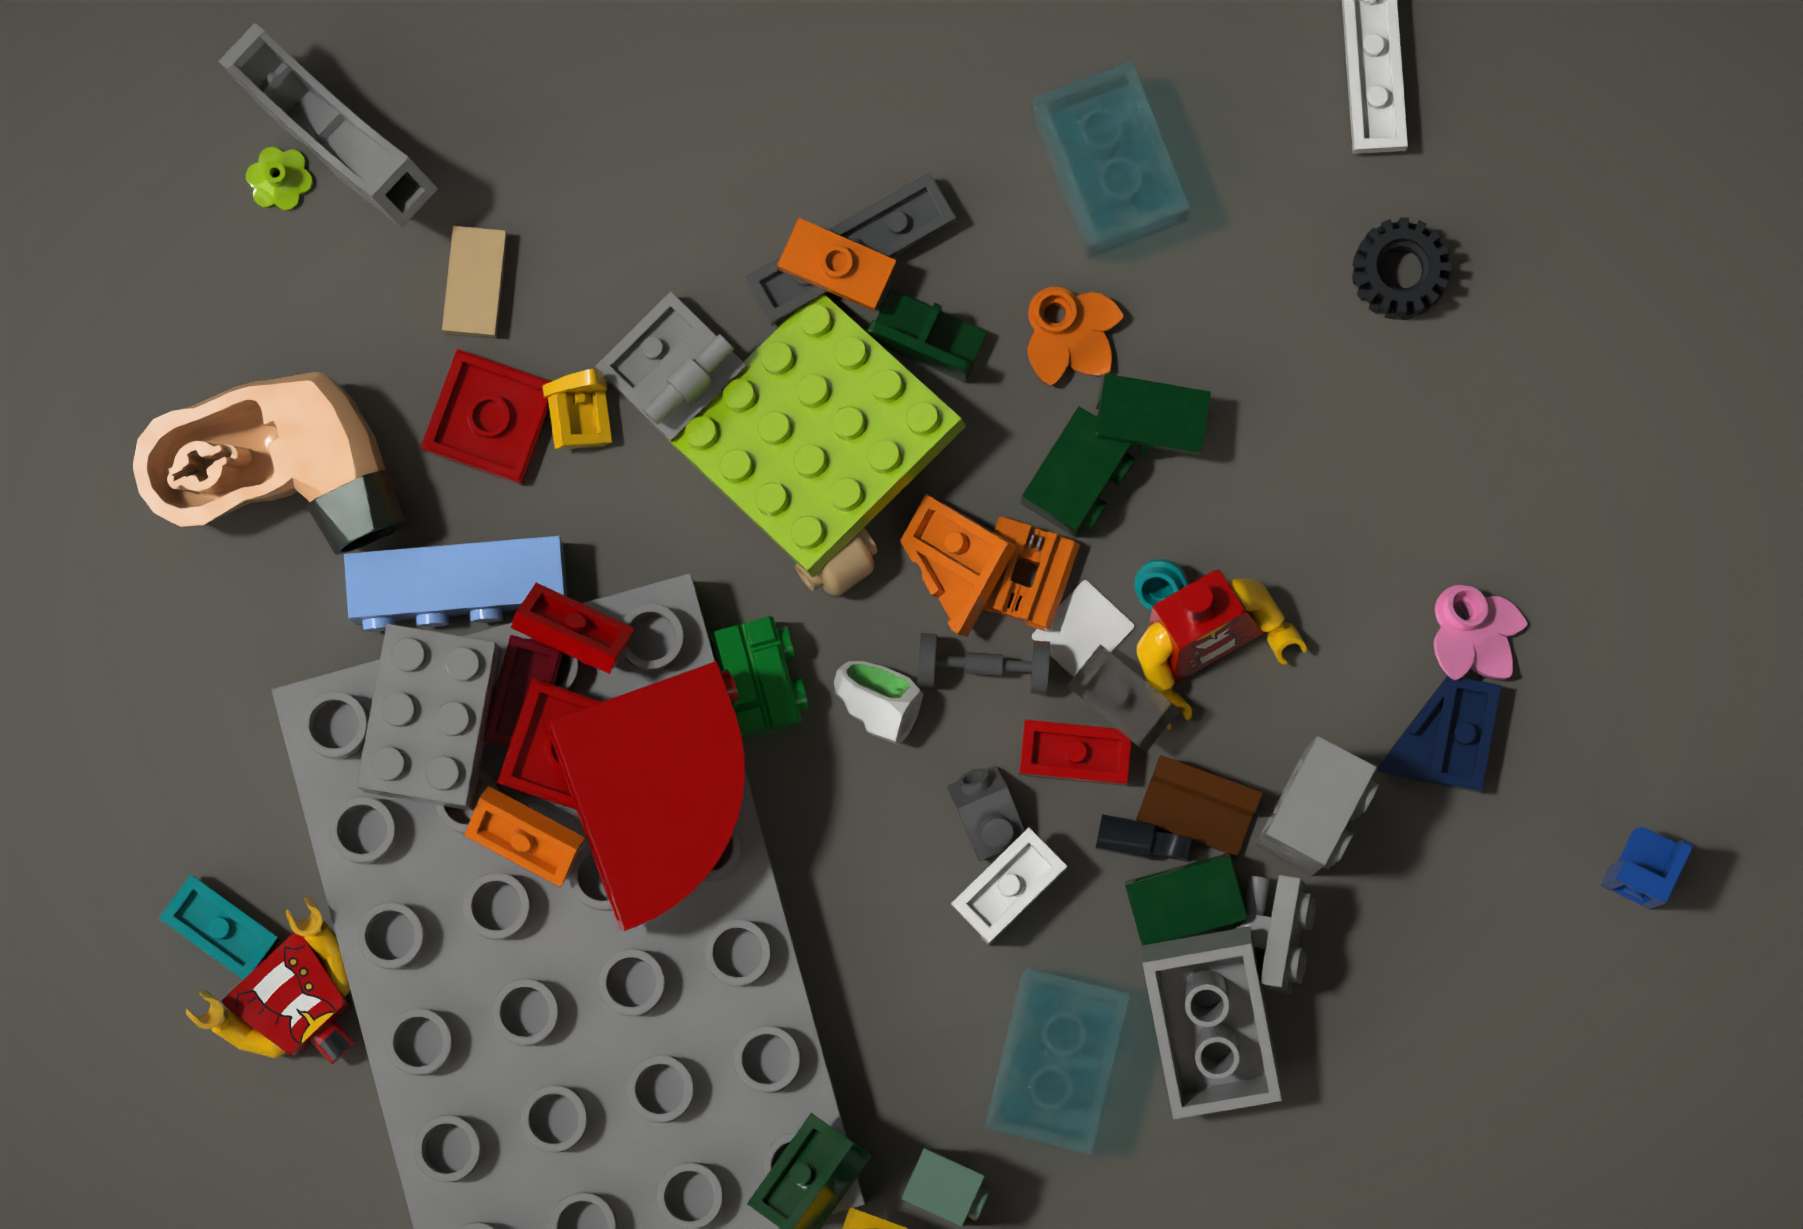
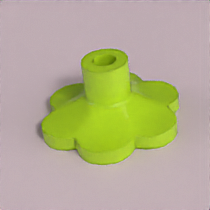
M273 146L261 151L258 162L250 165L246 171V180L254 188L253 198L258 206L271 208L276 205L283 211H290L298 206L300 195L308 193L313 186V178L305 170L306 161L304 156L297 150L291 149L282 152ZM275 172H280L278 177H273Z

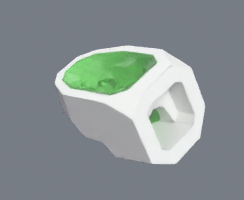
M848 661L837 670L834 679L835 694L845 703L849 714L865 725L868 733L900 745L909 735L917 719L924 694L910 677L882 665L864 661Z

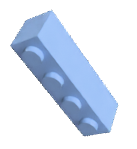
M560 536L344 554L348 618L354 624H363L364 632L385 631L386 624L395 625V621L416 619L417 627L449 625V616L470 615V622L472 623L503 620L502 612L518 610L536 582L567 596L564 545Z

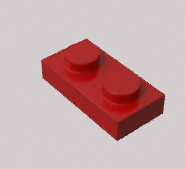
M537 582L516 611L511 625L512 629L531 637L533 640L555 648L588 666L595 667L608 674L612 672L628 647L635 629Z
M1025 719L1019 775L1126 786L1132 730Z

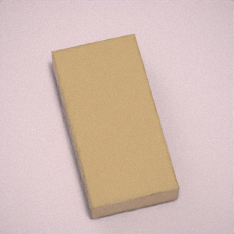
M453 226L442 324L444 334L497 338L508 235L506 230Z

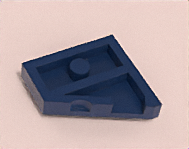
M1447 676L1380 762L1377 773L1480 793L1483 787L1502 685L1467 678H1460L1456 681Z

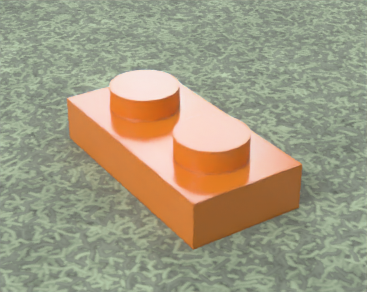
M487 786L480 796L464 834L465 837L560 888L569 876L585 839L582 835L490 786Z

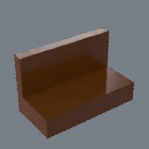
M1160 755L1136 820L1153 824L1156 828L1175 835L1192 838L1191 841L1238 857L1252 816L1256 813L1262 792Z

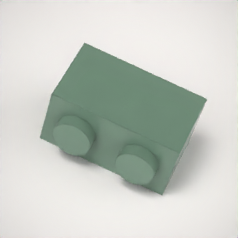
M924 1148L901 1199L962 1227L966 1216L977 1221L990 1190L980 1186L984 1175Z

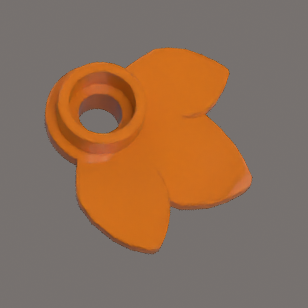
M1048 287L1039 291L1031 300L1028 309L1029 323L1034 332L1027 346L1029 362L1039 379L1046 385L1053 386L1062 377L1068 366L1072 370L1085 375L1104 376L1105 373L1108 374L1111 369L1112 352L1104 332L1112 329L1123 319L1124 315L1119 307L1109 297L1097 292L1075 296L1072 292L1062 287ZM1050 306H1059L1063 309L1065 317L1059 323H1051L1045 318V310Z

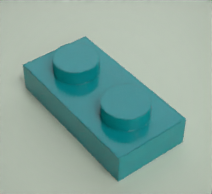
M191 874L159 917L161 921L243 980L268 957L281 939Z

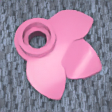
M1454 585L1443 591L1435 604V615L1440 628L1433 643L1435 655L1443 671L1456 681L1462 678L1470 668L1486 678L1504 680L1511 677L1513 673V659L1507 637L1517 634L1528 624L1520 610L1512 602L1501 596L1484 597L1478 589L1471 586ZM1453 606L1459 607L1464 611L1466 620L1461 619L1456 614Z

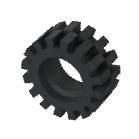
M1401 217L1398 222L1392 223L1391 219L1382 222L1380 227L1376 229L1373 227L1366 234L1364 240L1361 241L1352 263V267H1354L1352 282L1353 285L1356 284L1358 287L1356 294L1360 300L1363 301L1365 299L1370 304L1368 309L1375 314L1379 310L1385 313L1384 318L1394 319L1395 316H1402L1403 320L1412 319L1414 314L1420 313L1422 315L1429 311L1430 307L1434 303L1436 304L1442 296L1451 273L1452 262H1448L1450 251L1447 244L1444 246L1439 241L1441 235L1436 230L1431 233L1425 228L1427 223L1418 220L1417 224L1409 223V218ZM1394 250H1407L1413 253L1421 263L1422 274L1420 280L1408 288H1396L1390 285L1384 279L1381 272V262L1384 256Z

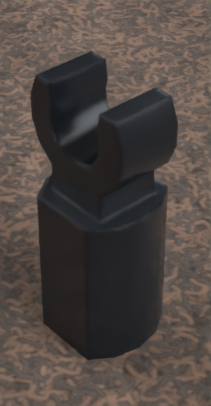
M1102 814L1095 849L1147 860L1149 855L1153 854L1186 862L1192 838L1154 831L1155 825Z

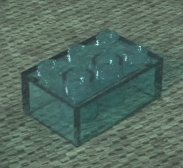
M1132 61L1032 98L1030 113L1087 259L1187 222L1190 211L1189 204Z
M1024 967L983 1129L1091 1155L1130 994Z

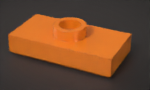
M798 218L779 259L777 269L875 312L895 269L897 260Z

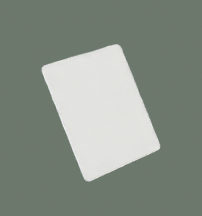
M1084 580L1059 605L1051 630L1044 629L1042 631L1037 629L1032 634V639L1050 641V656L1081 683L1133 630L1134 624L1087 580Z

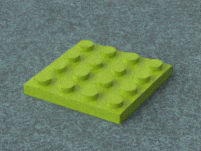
M824 294L796 310L744 361L747 367L733 381L729 382L724 390L696 418L690 420L685 429L672 442L670 440L669 442L801 568L814 578L823 569L824 565L840 552L904 489L966 425L960 416Z

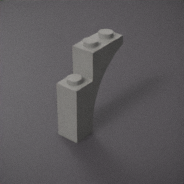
M256 23L218 61L279 126L307 146L340 181L401 228L438 190L433 182L407 155L389 143L347 108Z

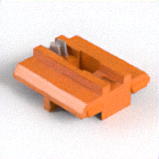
M999 517L994 533L1016 545L1017 548L983 610L990 613L993 611V613L1025 623L1027 626L1042 631L1044 629L1051 630L1080 544L1073 539L1050 531L1046 532L1021 521L1009 517ZM1018 559L1039 566L1032 587H1026L1011 581ZM1013 594L1014 597L1010 605V608H1007L1011 595ZM1019 597H1022V598H1021V601H1020V604H1019V607H1018V610L1015 611V608H1016V605H1017V603H1018Z

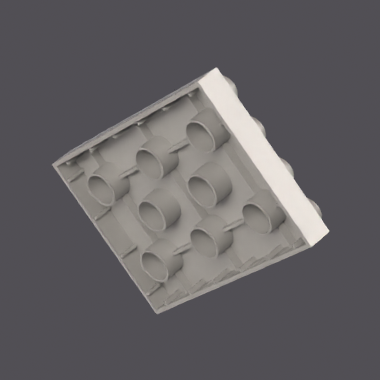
M691 573L582 603L635 629L628 647L610 674L588 666L564 653L555 686L603 702L715 662ZM512 623L462 636L496 642L502 649L495 690L510 634L533 640L531 637L512 629ZM380 659L271 689L413 1228L780 1229L747 1205V1203L810 1113L816 1115L846 1138L847 1135L746 769L743 799L737 823L724 852L708 876L675 907L653 920L632 929L621 931L616 923L577 811L496 783L508 748L485 742L472 811L365 793L356 787ZM487 786L498 790L585 837L572 870L561 888L464 836L477 802ZM858 1176L831 1214L848 1210L850 1207L855 1208L865 1205Z

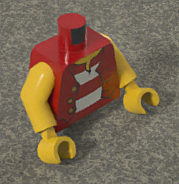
M1220 569L1214 570L1157 602L1152 607L1149 627L1137 644V656L1149 690L1156 693L1151 700L1150 709L1166 728L1172 729L1169 723V715L1176 708L1187 721L1192 717L1190 705L1176 690L1171 688L1174 684L1263 635V632H1269L1267 634V642L1277 660L1283 665L1288 664L1282 654L1283 649L1287 645L1298 644L1303 653H1306V644L1297 628L1292 623H1282L1285 616L1261 582L1250 578H1234L1229 581Z
M305 897L306 905L311 911L310 916L306 919L298 920L292 916L289 909L286 910V917L294 933L221 1000L226 1007L225 1009L210 992L203 990L199 994L210 1003L208 1012L204 1015L196 1016L189 1009H186V1015L197 1027L211 1029L212 1032L239 1050L273 1059L281 1057L286 1053L297 1057L312 1043L332 1065L341 1059L356 1043L336 1022L352 1005L347 996L351 990L336 934L325 921H322V916L315 900L311 897Z

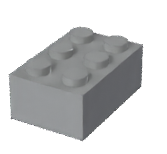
M386 624L356 785L358 789L365 793L473 810L485 744L483 741L493 701L502 649L496 642Z
M1317 736L1300 757L1255 846L1311 876L1322 867L1329 870L1331 865L1334 866L1336 862H1339L1353 836L1352 832L1345 829L1348 821L1354 822L1356 817L1359 818L1361 813L1364 814L1379 786L1378 783L1370 780L1376 766Z
M1251 926L1143 945V969L1173 1120L1282 1101L1281 1081L1263 988L1260 984L1261 977Z

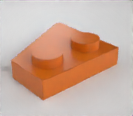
M927 494L922 499L900 540L911 561L917 563L920 567L922 580L930 594L939 599L950 618L947 623L951 630L959 635L968 637L1017 546L939 499Z

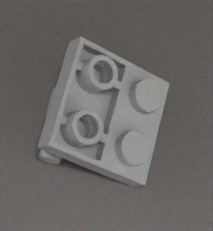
M670 291L595 367L604 373L606 380L666 439L668 438L672 442L685 429L688 422L696 418L747 365L733 352L734 348L720 334L716 336Z
M1279 875L1272 917L1264 916L1270 879L1249 876L1244 900L1247 917L1243 921L1236 922L1234 929L1251 926L1256 956L1258 950L1265 951L1260 984L1269 991L1291 995L1293 983H1303L1307 952H1304L1303 948L1300 947L1302 930H1312L1317 899L1312 898V894L1309 893L1310 888L1301 878Z

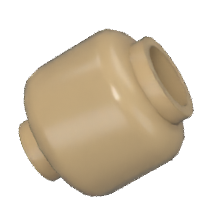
M863 528L840 552L824 565L823 569L814 578L798 564L795 565V569L804 584L811 591L814 592L820 587L829 595L840 596L871 574L874 569L873 556L878 551L870 534Z

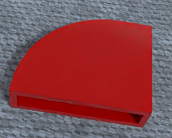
M717 661L545 722L616 923L621 931L632 929L657 918L691 894L708 876L720 859L737 823L744 791L745 755L741 731L731 702L739 700L730 671L728 669L720 671Z

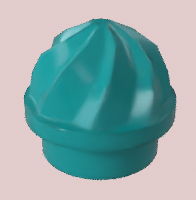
M1154 559L1146 562L1137 572L1134 582L1139 601L1149 610H1152V607L1157 602L1188 585V579L1184 571L1176 562L1166 559Z

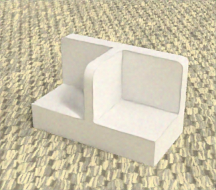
M1028 828L951 905L981 935V938L989 946L1066 870L1067 865Z

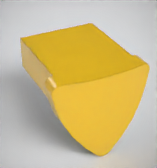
M588 369L563 376L543 385L544 397H548L555 450L601 447L612 443L605 394L607 385L602 371Z

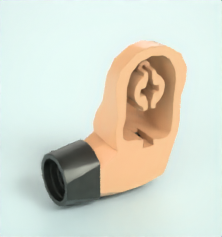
M311 372L255 381L233 387L191 407L173 410L153 419L137 440L133 471L139 494L153 513L180 527L205 525L249 503L272 501L290 496L297 491L310 502L306 507L335 555L348 553L370 545L394 533L406 524L390 471L385 469L373 432L355 401L334 379L325 373Z

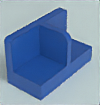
M1636 828L1631 832L1618 862L1609 866L1600 886L1647 909L1666 904L1693 848V844L1685 840L1676 843L1647 828Z

